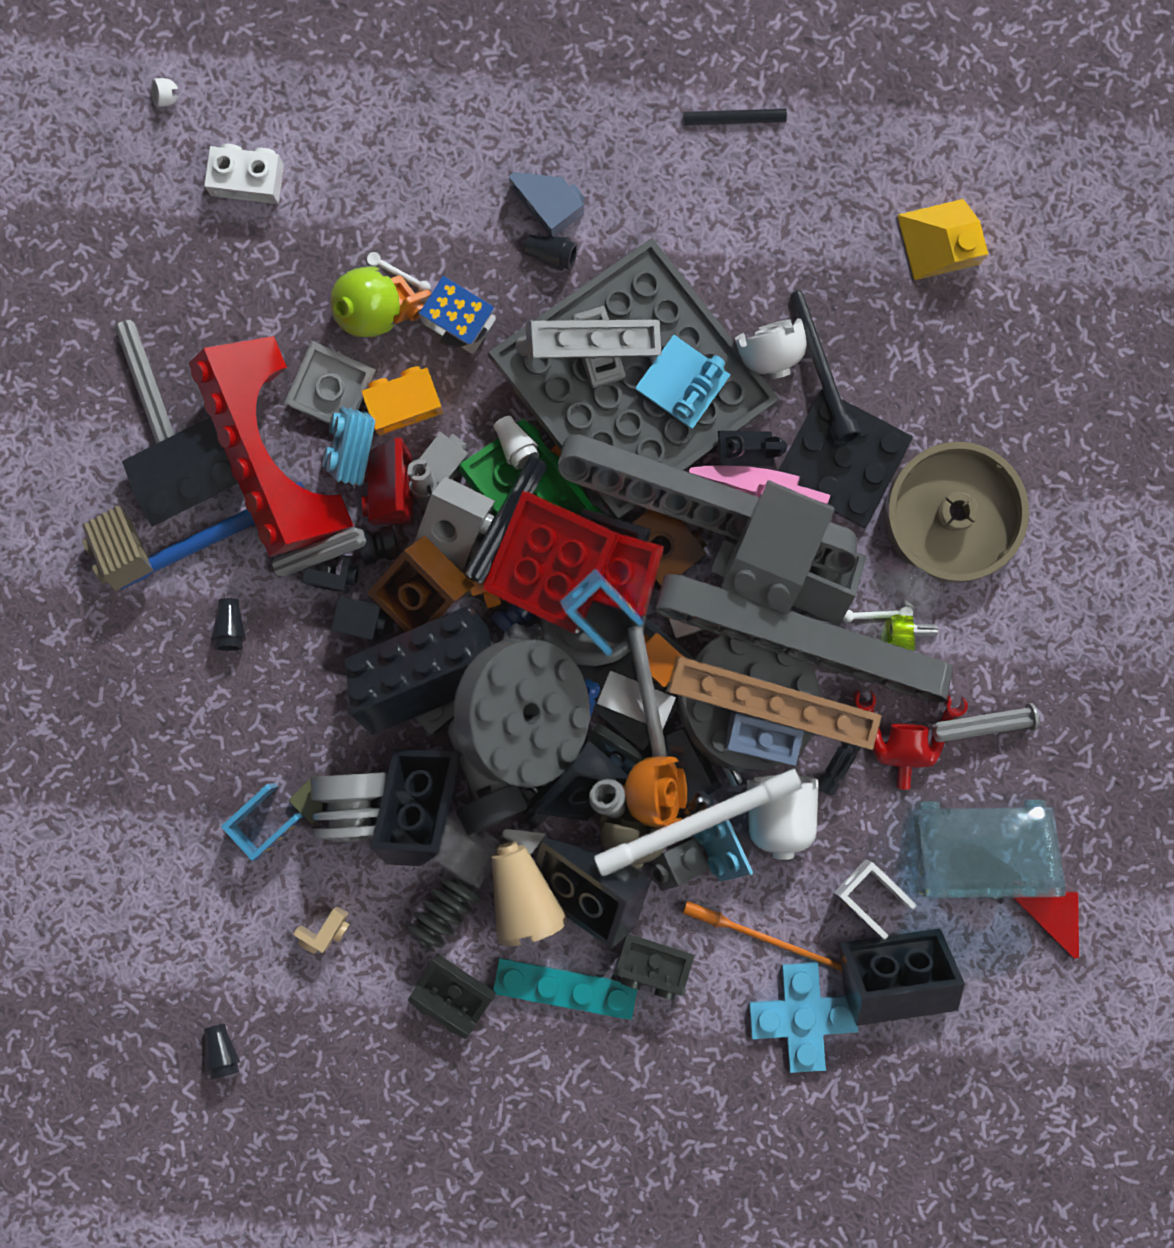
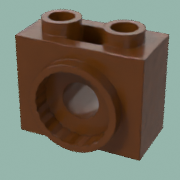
M649 509L633 523L651 529L648 542L651 543L655 539H663L669 545V552L661 557L655 579V584L661 589L664 575L675 574L682 576L704 559L707 555L704 550L707 544L695 529L690 532L682 522L683 520Z

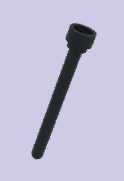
M795 290L791 293L790 299L797 318L802 320L806 334V344L834 419L831 421V435L835 444L851 442L861 435L857 420L852 419L851 415L846 414L804 294L800 290Z

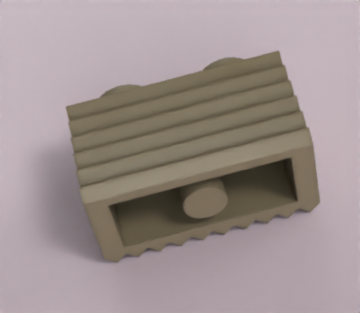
M115 506L114 509H109L107 513H102L101 516L90 519L89 523H83L82 527L86 538L82 540V543L87 553L96 559L97 563L92 565V568L102 584L108 582L117 591L153 571L132 520L120 506Z

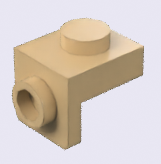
M338 906L335 907L317 935L302 925L299 926L293 933L295 937L299 938L298 945L313 954H316L317 951L324 953L333 940L339 943L350 926L349 923L345 922L349 913Z

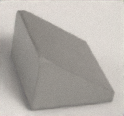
M505 829L502 833L503 837L508 841H516L517 845H525L530 855H532L546 836L545 833Z

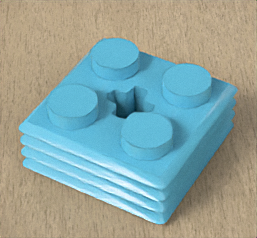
M342 406L339 408L338 413L333 412L331 415L329 433H332L334 436L332 448H325L322 467L327 468V472L337 482L342 480L344 484L349 482L351 485L356 483L358 486H361L364 482L375 426V419L364 410L360 412L358 409H346Z

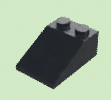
M545 838L541 842L536 865L565 916L612 949L636 927L651 879L632 865L602 876L594 856L601 853Z

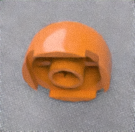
M656 756L644 759L632 768L626 783L623 785L625 802L629 812L638 822L645 826L664 828L682 819L676 818L679 808H686L687 781L684 769L676 767L674 762H678L675 757Z

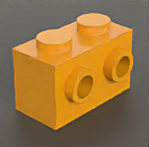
M419 366L408 368L400 373L401 377L390 381L387 378L375 380L368 384V389L361 391L369 414L375 419L374 428L379 436L444 413L428 368L420 369Z

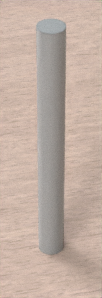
M642 626L631 627L628 629L653 757L667 756Z

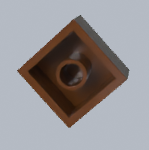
M424 535L402 552L367 594L407 632L448 614L473 588L474 584Z

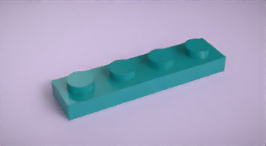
M505 958L499 959L493 990L496 992V995L632 1020L637 989L620 984L621 980Z

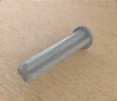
M1027 703L1025 708L937 722L932 726V732L936 742H944L1023 728L1036 731L1039 728V715L1035 705Z

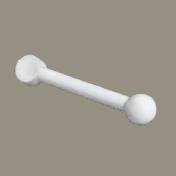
M372 252L367 256L369 265H378L396 276L401 275L406 282L417 287L419 292L427 289L430 291V283L427 281L420 282L382 261L378 253Z
M902 607L899 611L853 613L851 610H848L842 621L844 623H851L855 619L899 617L905 618V621L912 618L913 611L909 607Z

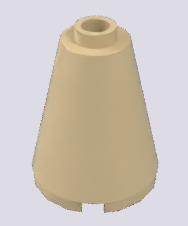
M516 841L506 842L497 846V852L491 856L496 933L499 944L503 946L521 945L519 938L531 937L532 942H535L561 930L564 927V922H566L565 913L526 846L517 845Z

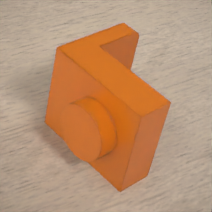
M401 275L391 278L397 289L400 303L399 315L394 316L393 322L397 324L407 319L415 321L420 318L419 312L431 295L429 289L415 294Z

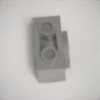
M444 476L431 494L414 543L425 535L458 569L463 571L482 542L480 541L482 534L486 535L495 519V516L490 514L495 501Z

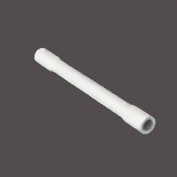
M789 770L765 781L758 787L635 841L621 844L594 856L602 876H605L632 864L639 858L764 803L776 801L803 789L802 783L796 770Z

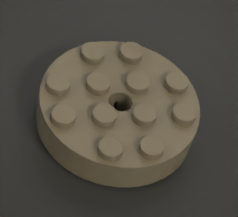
M948 442L922 451L899 471L887 493L884 520L891 545L908 567L934 581L966 583L992 574L1015 555L1026 535L1029 522V503L1022 480L1003 457L978 444ZM951 505H957L963 510L962 521L955 519L949 521L952 518L949 512Z

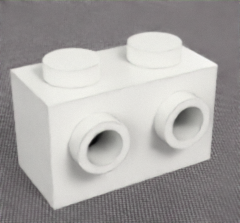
M222 144L221 147L210 146L204 187L213 197L279 204L284 164L279 154L267 148H256L255 151H247L233 144Z

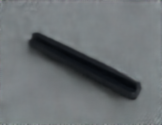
M535 456L528 458L465 570V575L468 579L479 584L485 580L522 491H528L533 494L547 469V465L540 458Z

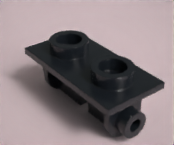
M718 431L720 466H774V458L780 457L787 450L786 441L779 436L772 437V431Z

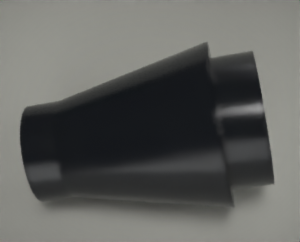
M530 234L526 240L524 252L525 255L532 256L560 271L563 269L571 270L577 257L578 244L572 242L570 237L535 236Z
M222 598L218 600V610L211 636V641L214 642V649L237 651L243 648L246 636L238 599Z
M219 1024L205 1028L206 1072H210L211 1080L238 1073V1063L241 1061L228 1035L226 1025Z

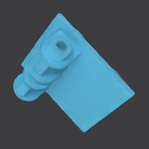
M673 335L661 351L662 355L656 358L635 387V390L690 429H693L731 374L724 370L725 361L721 357L714 355L712 359H708Z
M729 819L694 834L696 840L703 844L709 857L707 864L711 873L718 877L719 882L753 874Z

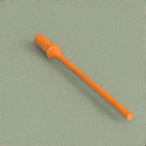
M690 901L685 902L682 910L684 915L713 925L714 928L733 929L842 971L841 963L734 923L722 915L721 911L718 913Z

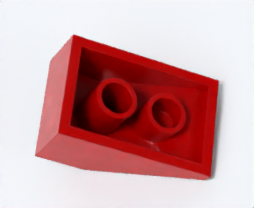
M394 438L369 451L364 482H368V496H362L363 517H368L371 525L414 524L413 495L410 491L409 483L411 479L408 475V467L412 463V455L402 438Z

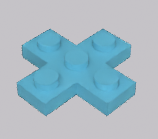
M817 962L782 964L784 1000L749 1002L752 1039L787 1037L790 1073L826 1071L823 1035L857 1033L858 1026L855 1024L845 996L820 997Z

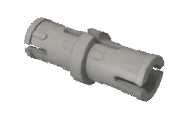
M420 459L413 461L408 467V475L411 479L409 486L412 495L417 499L418 507L421 506L420 509L426 511L430 495L438 486L435 476L431 474L430 465L427 466V462Z

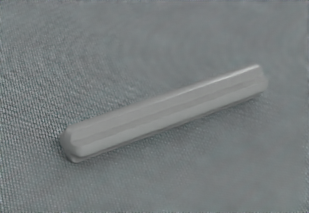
M125 320L117 323L115 329L155 442L158 443L174 435L135 323L131 320Z

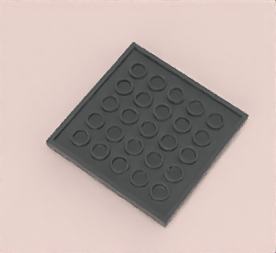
M653 238L646 241L533 321L570 320L574 314L604 306L609 320H659L661 351L671 337L675 335L708 359H712L714 355L721 357L725 361L724 370L731 375L693 429H690L635 390V387L658 356L620 357L626 375L625 379L592 388L581 358L528 359V357L520 355L516 350V341L520 336L526 335V327L520 329L488 353L489 359L560 450H562L563 442L567 437L578 434L683 471L718 446L719 430L739 431L779 400L763 377L751 371L743 363L737 344ZM609 363L595 369L597 373L613 369V366ZM591 489L612 517L620 519L637 506L634 503Z

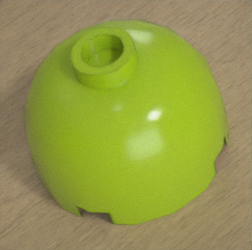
M374 266L360 267L348 271L339 277L331 290L330 308L335 322L343 331L355 337L383 335L392 330L394 325L391 324L394 316L399 315V295L393 281L389 276L383 277L380 272L376 271L380 269Z

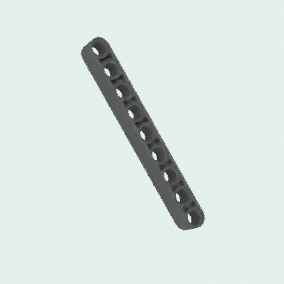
M571 435L564 440L558 471L564 479L739 540L759 498L583 435ZM829 522L812 566L836 574H846L851 572L857 564V538L850 529Z
M667 574L663 577L655 611L664 617L925 701L935 703L947 701L953 666L947 662L791 611L786 615L736 593L681 575Z

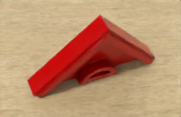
M1011 891V897L1072 958H1079L1078 892Z

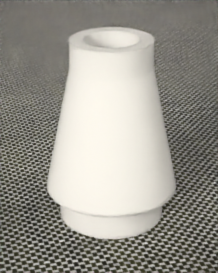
M505 416L494 424V429L498 434L508 464L513 465L515 469L519 470L523 469L529 457H539L538 445L515 423L511 416Z

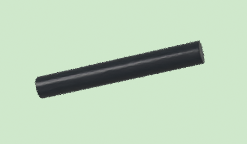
M786 108L684 112V126L783 123L787 121Z

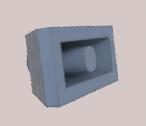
M513 172L509 175L510 187L549 236L555 237L584 214L583 202L585 198L575 184L569 186L562 177Z

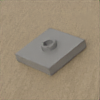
M311 341L284 404L330 425L332 413H338L339 408L342 406L346 409H360L364 399L361 391L368 389V384L371 383L376 370Z

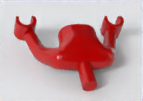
M859 689L855 690L853 700L857 707L875 713L873 707L876 705V696L873 691H870V699L862 703L859 702ZM948 695L947 701L944 702L946 709L939 722L954 720L955 717L964 715L968 709V703L965 698L961 697V703L957 708H951L952 700L950 695ZM892 724L890 736L886 743L883 741L881 731L878 728L873 753L880 764L898 767L896 787L901 790H909L912 768L933 767L941 755L945 741L936 742L932 735L928 744V727Z

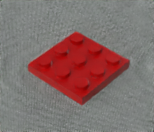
M522 491L482 589L573 634L579 633L580 626L565 612L560 601L595 569L602 576L604 575L620 534L528 491ZM597 590L576 609L584 618L588 613Z

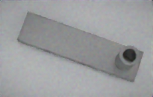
M659 320L529 321L525 323L526 335L520 336L516 341L517 352L522 356L528 357V359L655 357L662 355Z

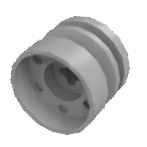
M385 773L310 777L311 800L328 803V810L312 814V820H329V827L313 829V838H322L333 842L369 840L373 837L376 824H372L371 817H378L380 808H372L371 800L382 798L386 784Z

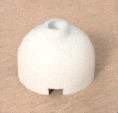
M788 319L759 327L761 330L756 331L755 336L746 339L744 333L735 337L743 363L757 374H770L771 379L789 375L791 373L790 367L800 362L805 354L807 345L801 319H797L793 326L791 320Z

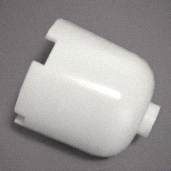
M778 775L756 776L754 780H747V791L762 785L765 781ZM800 776L803 789L748 811L750 837L757 847L767 852H773V858L792 859L794 858V852L803 851L811 846L817 833L818 779Z

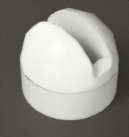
M167 78L152 79L151 92L156 107L170 106L177 101L178 95H172V89H177L178 87L172 80Z

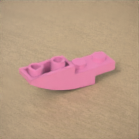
M719 465L694 467L689 470L691 474L757 497L760 496L767 480H770L827 505L830 498L828 494L798 486L799 476L769 469Z

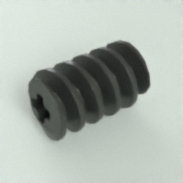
M451 874L454 878L452 881L445 878L439 880L445 889L443 892L435 889L430 891L436 900L434 903L423 900L422 904L427 911L426 914L417 911L413 913L418 924L413 925L407 922L404 924L412 937L432 952H435L433 946L443 948L446 944L441 934L449 937L454 934L450 923L459 926L462 924L463 919L459 912L470 914L472 909L467 900L475 903L481 900L480 896L454 874Z

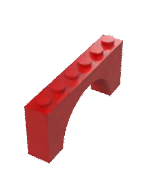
M271 336L203 348L188 363L191 368V376L201 392L205 410L211 416L218 433V441L226 452L231 464L232 474L238 481L245 498L246 508L253 517L258 529L259 539L265 546L268 556L306 547L352 528L354 525L341 494H317L294 483L276 466L261 440L256 420V402L259 391L263 384L274 380L287 368L275 337Z

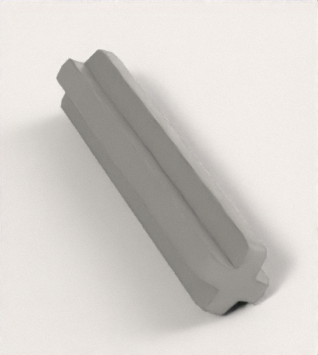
M352 528L277 557L272 561L274 573L277 576L285 577L361 548L366 544L364 532L362 529Z

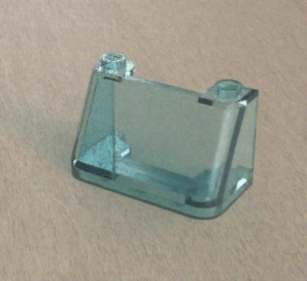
M1024 800V807L955 809L940 808V801H919V808H909L912 893L927 898L1065 896V878L1053 807L1046 806V800Z

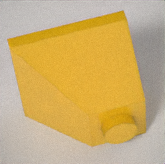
M964 199L897 215L914 281L980 265L989 254L980 220Z

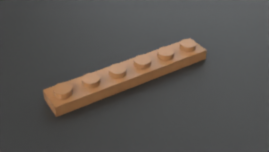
M676 656L667 692L870 750H873L882 715L680 656Z

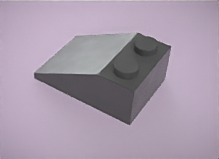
M767 480L725 567L721 588L788 615L812 565L834 513V507Z

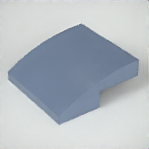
M730 710L726 749L796 766L804 730Z

